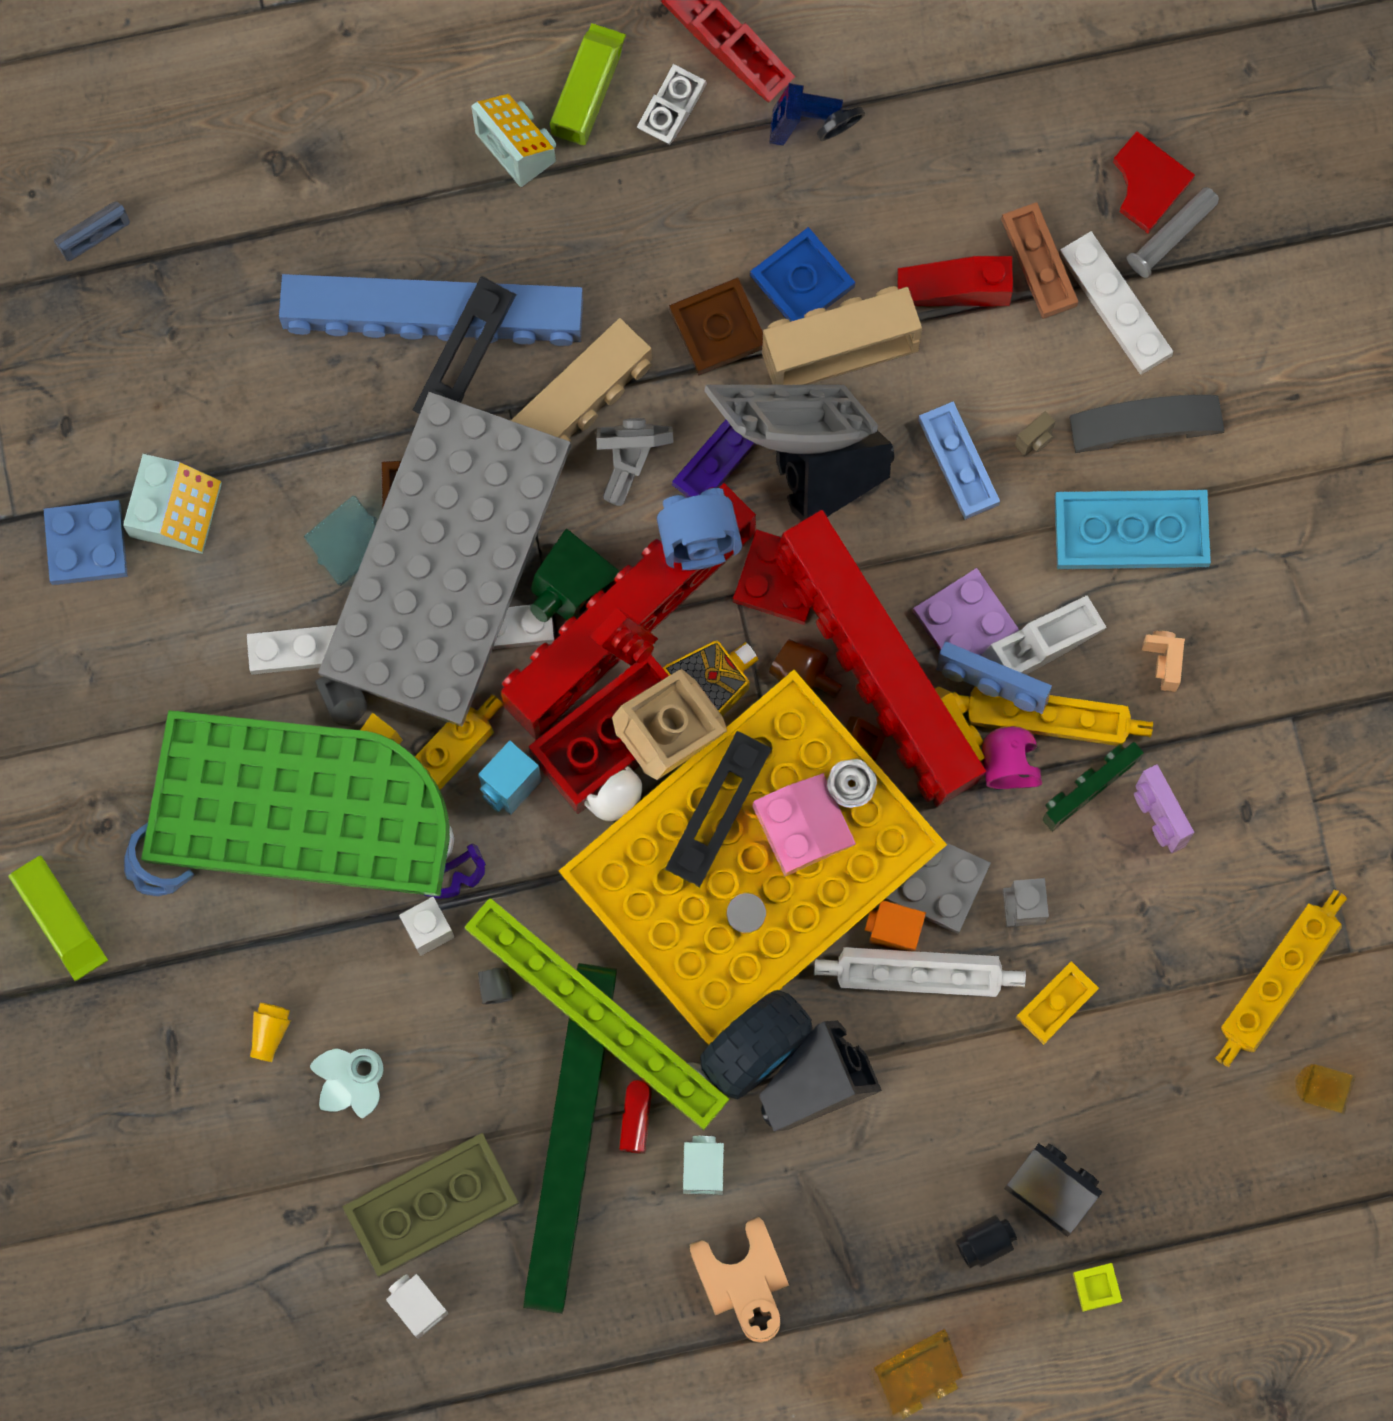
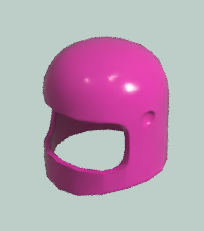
M1010 726L996 729L985 737L982 744V753L985 756L983 763L986 770L987 787L993 789L1032 788L1042 785L1040 769L1030 766L1026 760L1025 754L1037 748L1036 740L1031 732L1021 727ZM1019 775H1029V777L1022 778Z

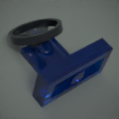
M789 83L773 107L769 143L784 146L800 122L801 116L825 120L822 128L817 132L820 141H825L851 128L865 116V112L862 107L841 109L843 105L842 99L803 93V85Z

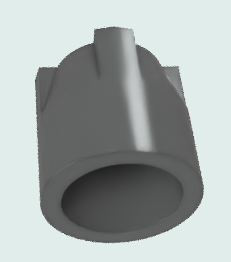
M492 968L478 972L482 1004H498L513 1000L508 968Z

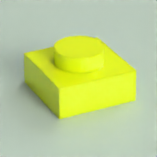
M1112 1263L1073 1273L1082 1312L1122 1302Z

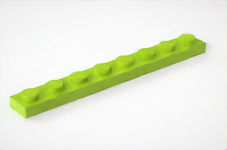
M489 898L464 927L466 931L703 1131L729 1102L727 1096L494 900Z

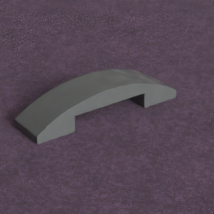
M1178 395L1134 400L1082 411L1069 417L1075 453L1110 449L1117 443L1186 434V438L1222 434L1225 431L1218 395Z

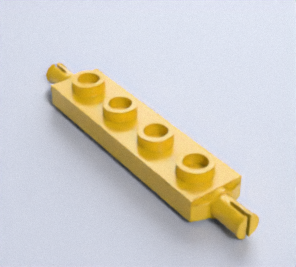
M976 686L970 696L959 695L966 707V711H968L970 725L994 729L1016 726L1024 728L1032 734L1115 746L1123 745L1129 734L1151 738L1153 731V721L1131 719L1129 707L1124 705L1050 695L1043 714L1036 711L1027 712L1021 710L1012 701L1000 696L991 697L985 695Z
M493 694L490 695L478 710L470 707L463 727L447 722L415 756L431 774L439 790L445 786L494 733L489 720L504 704Z
M1333 890L1323 907L1308 903L1222 1025V1033L1228 1041L1218 1056L1215 1057L1221 1064L1223 1062L1224 1066L1230 1067V1064L1241 1049L1249 1052L1256 1051L1341 930L1342 924L1335 915L1344 902L1347 901V897L1341 893L1339 896V891Z

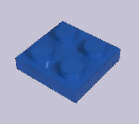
M809 227L750 271L751 278L790 322L804 318L807 312L814 309H827L855 288L856 283Z

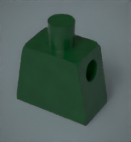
M566 528L534 576L531 590L538 598L530 605V610L542 622H547L556 612L566 620L573 616L578 619L588 610L586 604L596 593L601 590L606 593L616 584L614 578L620 571Z

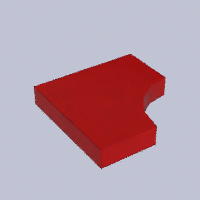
M1138 131L1134 133L1113 160L1115 166L1122 172L1127 186L1126 198L1119 212L1148 234L1195 178L1194 173Z

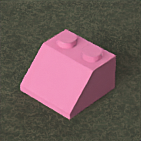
M824 773L788 785L753 802V809L784 876H788L856 845L837 802L828 791Z

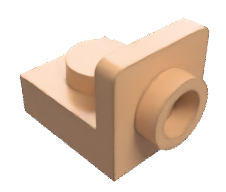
M1154 631L1153 635L1145 636L1142 650L1164 653V656L1158 655L1155 678L1162 679L1161 690L1176 692L1181 682L1185 639L1175 638L1176 634L1173 632Z

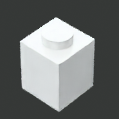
M434 897L399 915L420 956L454 938L453 932Z
M407 1274L404 1275L388 1289L391 1295L386 1301L418 1339L449 1314L417 1274L411 1279Z

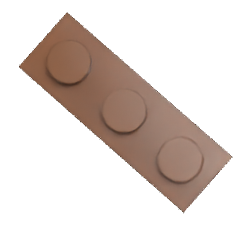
M1036 202L1002 214L1001 220L1042 319L1077 307L1079 301L1038 203Z

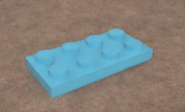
M1207 490L1055 493L1057 569L1209 567L1211 564Z

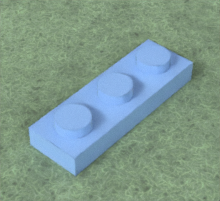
M954 401L919 415L918 421L964 519L966 520L999 506V497Z

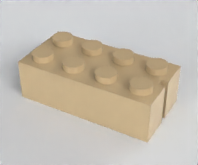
M896 286L880 290L872 298L862 300L860 297H855L842 302L840 307L826 311L825 308H818L807 312L802 319L792 322L789 319H781L771 323L768 329L763 330L762 355L772 385H809L918 352L922 326L909 288L905 287L898 290Z

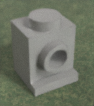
M1045 878L1015 880L1010 888H1003L1006 927L1043 925L1046 923L1049 914Z

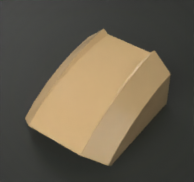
M682 669L621 705L612 717L616 736L620 737L642 767L643 773L657 780L727 732L722 715L697 681Z

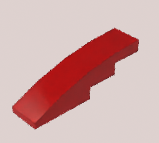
M660 0L717 59L768 103L795 78L793 73L746 23L741 24L719 0Z

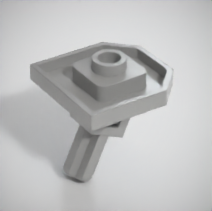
M629 418L623 420V425L597 427V450L613 449L614 469L603 494L604 500L617 506L624 504L635 476L640 475L650 448L673 443L672 426L646 424L645 418Z

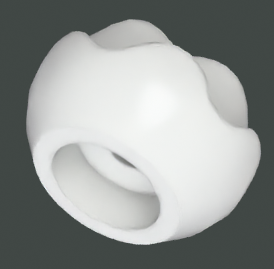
M859 759L838 762L831 769L827 781L831 797L838 804L849 808L866 804L872 798L877 784L874 772L864 761ZM853 780L855 786L850 787L848 781Z

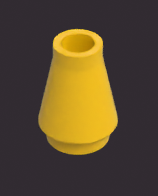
M260 1002L258 1011L253 1012L250 1057L268 1062L273 1061L274 1054L291 1022L288 1019L289 1009Z

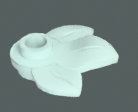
M332 1049L319 1055L311 1063V1070L327 1080L320 1094L319 1107L322 1111L338 1112L352 1106L355 1113L363 1119L376 1108L380 1099L377 1083L380 1081L384 1071L383 1062L376 1052L370 1049H358L350 1054L341 1049ZM362 1062L371 1064V1072L366 1076H361L357 1072V1068Z

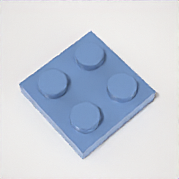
M119 500L43 509L49 579L52 585L128 577L122 509Z

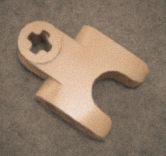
M755 1217L746 1223L745 1230L750 1248L749 1253L741 1262L731 1265L720 1262L713 1255L709 1244L703 1240L690 1244V1254L715 1316L734 1308L746 1337L754 1342L763 1343L773 1339L780 1328L779 1311L771 1293L787 1287L789 1284L764 1221L760 1217ZM760 1311L763 1317L770 1315L772 1318L767 1321L766 1330L761 1331L758 1325L751 1327L749 1324L754 1321L755 1312Z

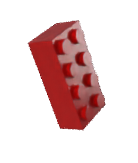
M652 655L641 663H634L528 746L531 758L539 765V768L577 814L587 808L584 805L589 794L598 795L601 787L611 776L626 770L627 766L633 771L640 766L621 738L616 736L612 717L621 705L669 676Z

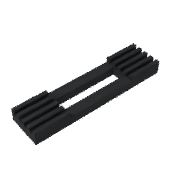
M480 277L413 411L418 414L421 413L428 392L459 403L462 402L481 360L517 294L488 280L486 277ZM476 316L485 321L486 324L454 387L451 388L445 385L442 380Z
M739 731L735 733L665 870L700 888L772 748ZM732 772L734 775L740 776L742 781L711 841L706 846L694 840L728 773Z

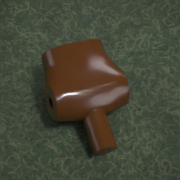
M791 639L784 644L769 670V673L778 679L779 682L795 670L812 690L814 687H817L833 698H836L842 688L841 684L823 674L829 660L824 653L810 645L800 644Z

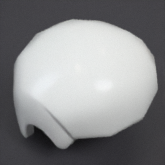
M629 766L625 768L626 770L611 776L601 787L598 795L589 794L584 805L598 818L608 822L617 821L640 802L642 782Z

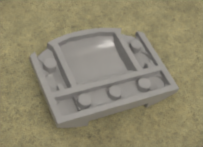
M845 385L705 386L704 392L737 433L760 446L779 452L793 454L831 452L853 445L870 434L877 432L878 424Z

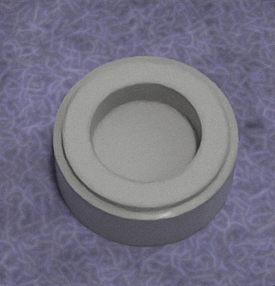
M750 893L735 896L727 908L729 924L733 929L741 933H752L758 930L766 917L764 903L759 897Z

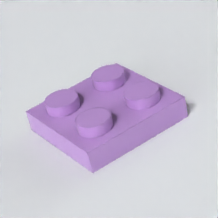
M977 568L913 608V613L939 651H941L946 641L981 656L991 644L1019 631Z
M1156 764L1143 771L1135 786L1137 792L1134 793V797L1142 812H1149L1156 825L1152 829L1157 841L1162 847L1167 845L1172 854L1186 847L1194 831L1159 766Z

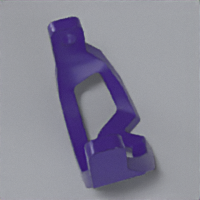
M473 843L468 845V850L445 864L444 873L472 858L476 864V870L470 877L455 871L451 886L441 889L440 896H425L437 899L450 898L460 894L462 883L472 888L476 886L485 875L486 865L478 846Z

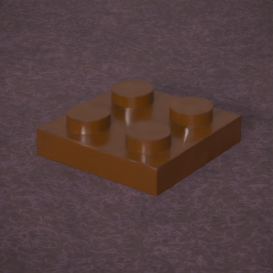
M738 277L669 305V311L698 376L762 350L763 331Z

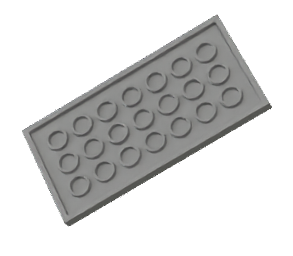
M428 392L318 671L319 675L463 727L572 446L571 442Z

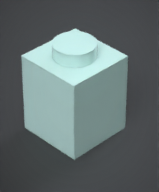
M693 1136L692 1142H684L683 1194L723 1195L724 1143H716V1137Z

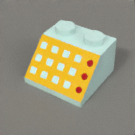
M510 94L477 101L471 106L475 133L520 187H523L556 162L554 149L556 143L553 137L545 128L539 130L531 121L534 117L524 102L519 101L516 103Z
M143 454L123 526L131 538L203 554L222 482L181 462Z

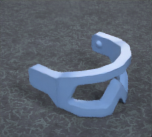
M146 823L131 835L124 856V873L128 880L133 881L136 890L142 894L157 897L170 893L173 894L178 888L190 881L194 873L189 869L177 878L162 879L149 874L141 868L136 858L135 846L140 839L146 836L148 825ZM145 882H147V883H149V884L156 885V886H160V887L149 886V885H146Z

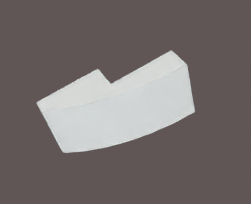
M673 64L658 94L653 95L637 128L671 145L707 85L706 80Z

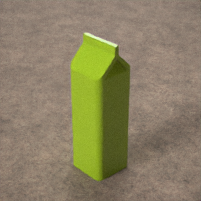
M591 23L589 30L583 37L550 121L552 135L580 145H586L619 62L626 34Z
M41 855L9 874V879L75 982L108 961Z

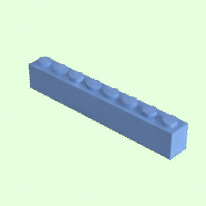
M282 274L279 319L283 329H288L290 333L299 335L309 334L310 330L325 331L326 334L332 336H345L348 332H363L364 336L371 338H381L386 333L400 334L402 338L412 340L421 339L423 335H431L448 341L477 283ZM498 284L517 295L491 343L496 342L498 338L513 339V342L525 345L533 344L535 340L550 341L551 344L556 346H569L573 342H581L582 287ZM475 316L465 337H475V340H478L486 322Z

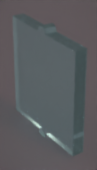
M354 495L304 536L319 557L317 560L318 564L326 567L339 586H342L358 572L377 522V518L370 516Z

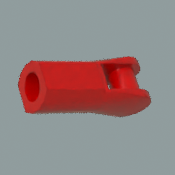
M641 1080L630 1082L626 1089L625 1113H623L619 1150L622 1152L645 1154L649 1125L648 1115L650 1113L652 1092L648 1085Z

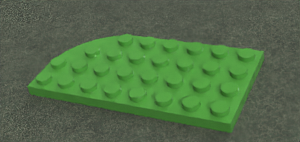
M168 710L142 852V861L152 864L413 894L441 895L450 840L448 812L443 796L431 774L404 747L387 737L369 731Z

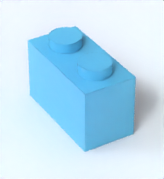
M510 740L478 774L482 786L480 790L484 794L482 798L497 812H500L503 808L510 815L542 782L539 765Z

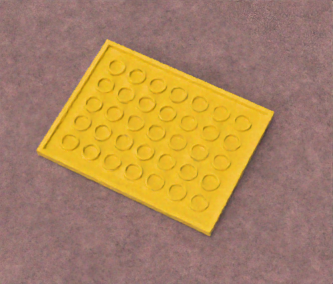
M795 670L790 672L726 727L727 732L687 760L559 870L562 877L708 1046L733 1021L761 998L774 990H781L947 846L944 840ZM739 731L772 749L699 888L695 884L665 870L735 733ZM850 759L864 761L874 772L877 780L872 798L866 804L853 808L838 804L856 845L788 876H784L753 809V802L788 785L823 773L828 781L831 769L840 761ZM732 772L728 773L694 840L708 846L742 781L740 776H736ZM853 780L848 781V785L850 787H854L855 782ZM750 893L756 895L765 905L766 917L764 923L758 930L752 933L736 931L727 920L728 905L739 894Z

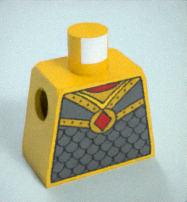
M716 640L667 664L663 669L669 676L680 669L684 670L697 681L716 709L724 717L748 692L750 682L743 671L759 661V659L746 642L728 654L721 643Z

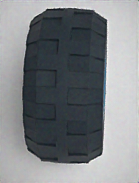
M774 990L747 1009L710 1043L701 1054V1070L725 1096L739 1099L757 1087L794 1054L813 1031L812 1019L789 993Z

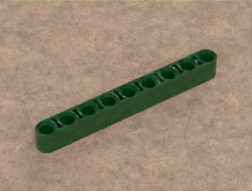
M578 963L577 971L613 1000L617 969ZM571 1018L568 1020L523 1308L563 1314L605 1054V1047Z

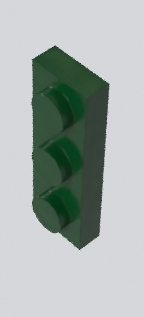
M1132 742L1126 748L1119 744L1104 757L1107 763L1097 772L1091 767L1075 780L1074 783L1078 787L1066 796L1062 791L1045 805L1048 811L1043 817V822L1053 832L1141 760L1144 752L1135 742Z

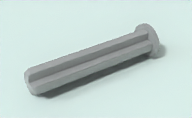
M1209 187L1203 188L1136 254L1130 253L1127 256V261L1131 268L1140 276L1148 278L1151 275V268L1218 204V195Z

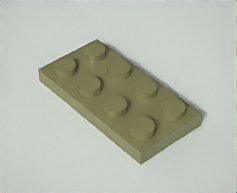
M483 1133L342 1207L370 1263L380 1278L518 1205L519 1202Z

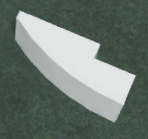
M1085 596L1026 624L1022 630L991 644L981 656L1027 675L1104 631L1107 627L1089 597Z

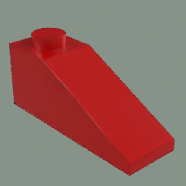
M972 256L898 268L897 288L898 290L905 287L909 288L914 306H1010L1013 293L1012 256Z

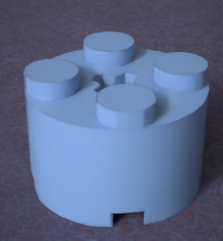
M711 488L698 496L685 498L684 496L676 495L663 501L664 509L657 515V524L668 566L674 568V562L681 563L682 570L708 568L725 562L724 554L733 550L734 556L741 551L742 541L733 504L724 495L723 489Z

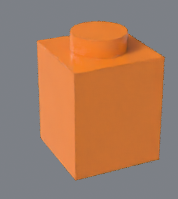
M883 900L879 905V909H873L867 919L864 931L872 933L869 943L892 950L916 951L926 912Z

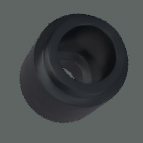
M994 1215L962 1232L963 1237L955 1240L967 1266L972 1268L978 1265L981 1268L1014 1250L1012 1242L1017 1240V1237L1007 1219L1000 1221Z

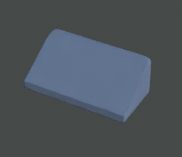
M115 201L55 238L54 242L68 262L129 225L130 220L124 207Z

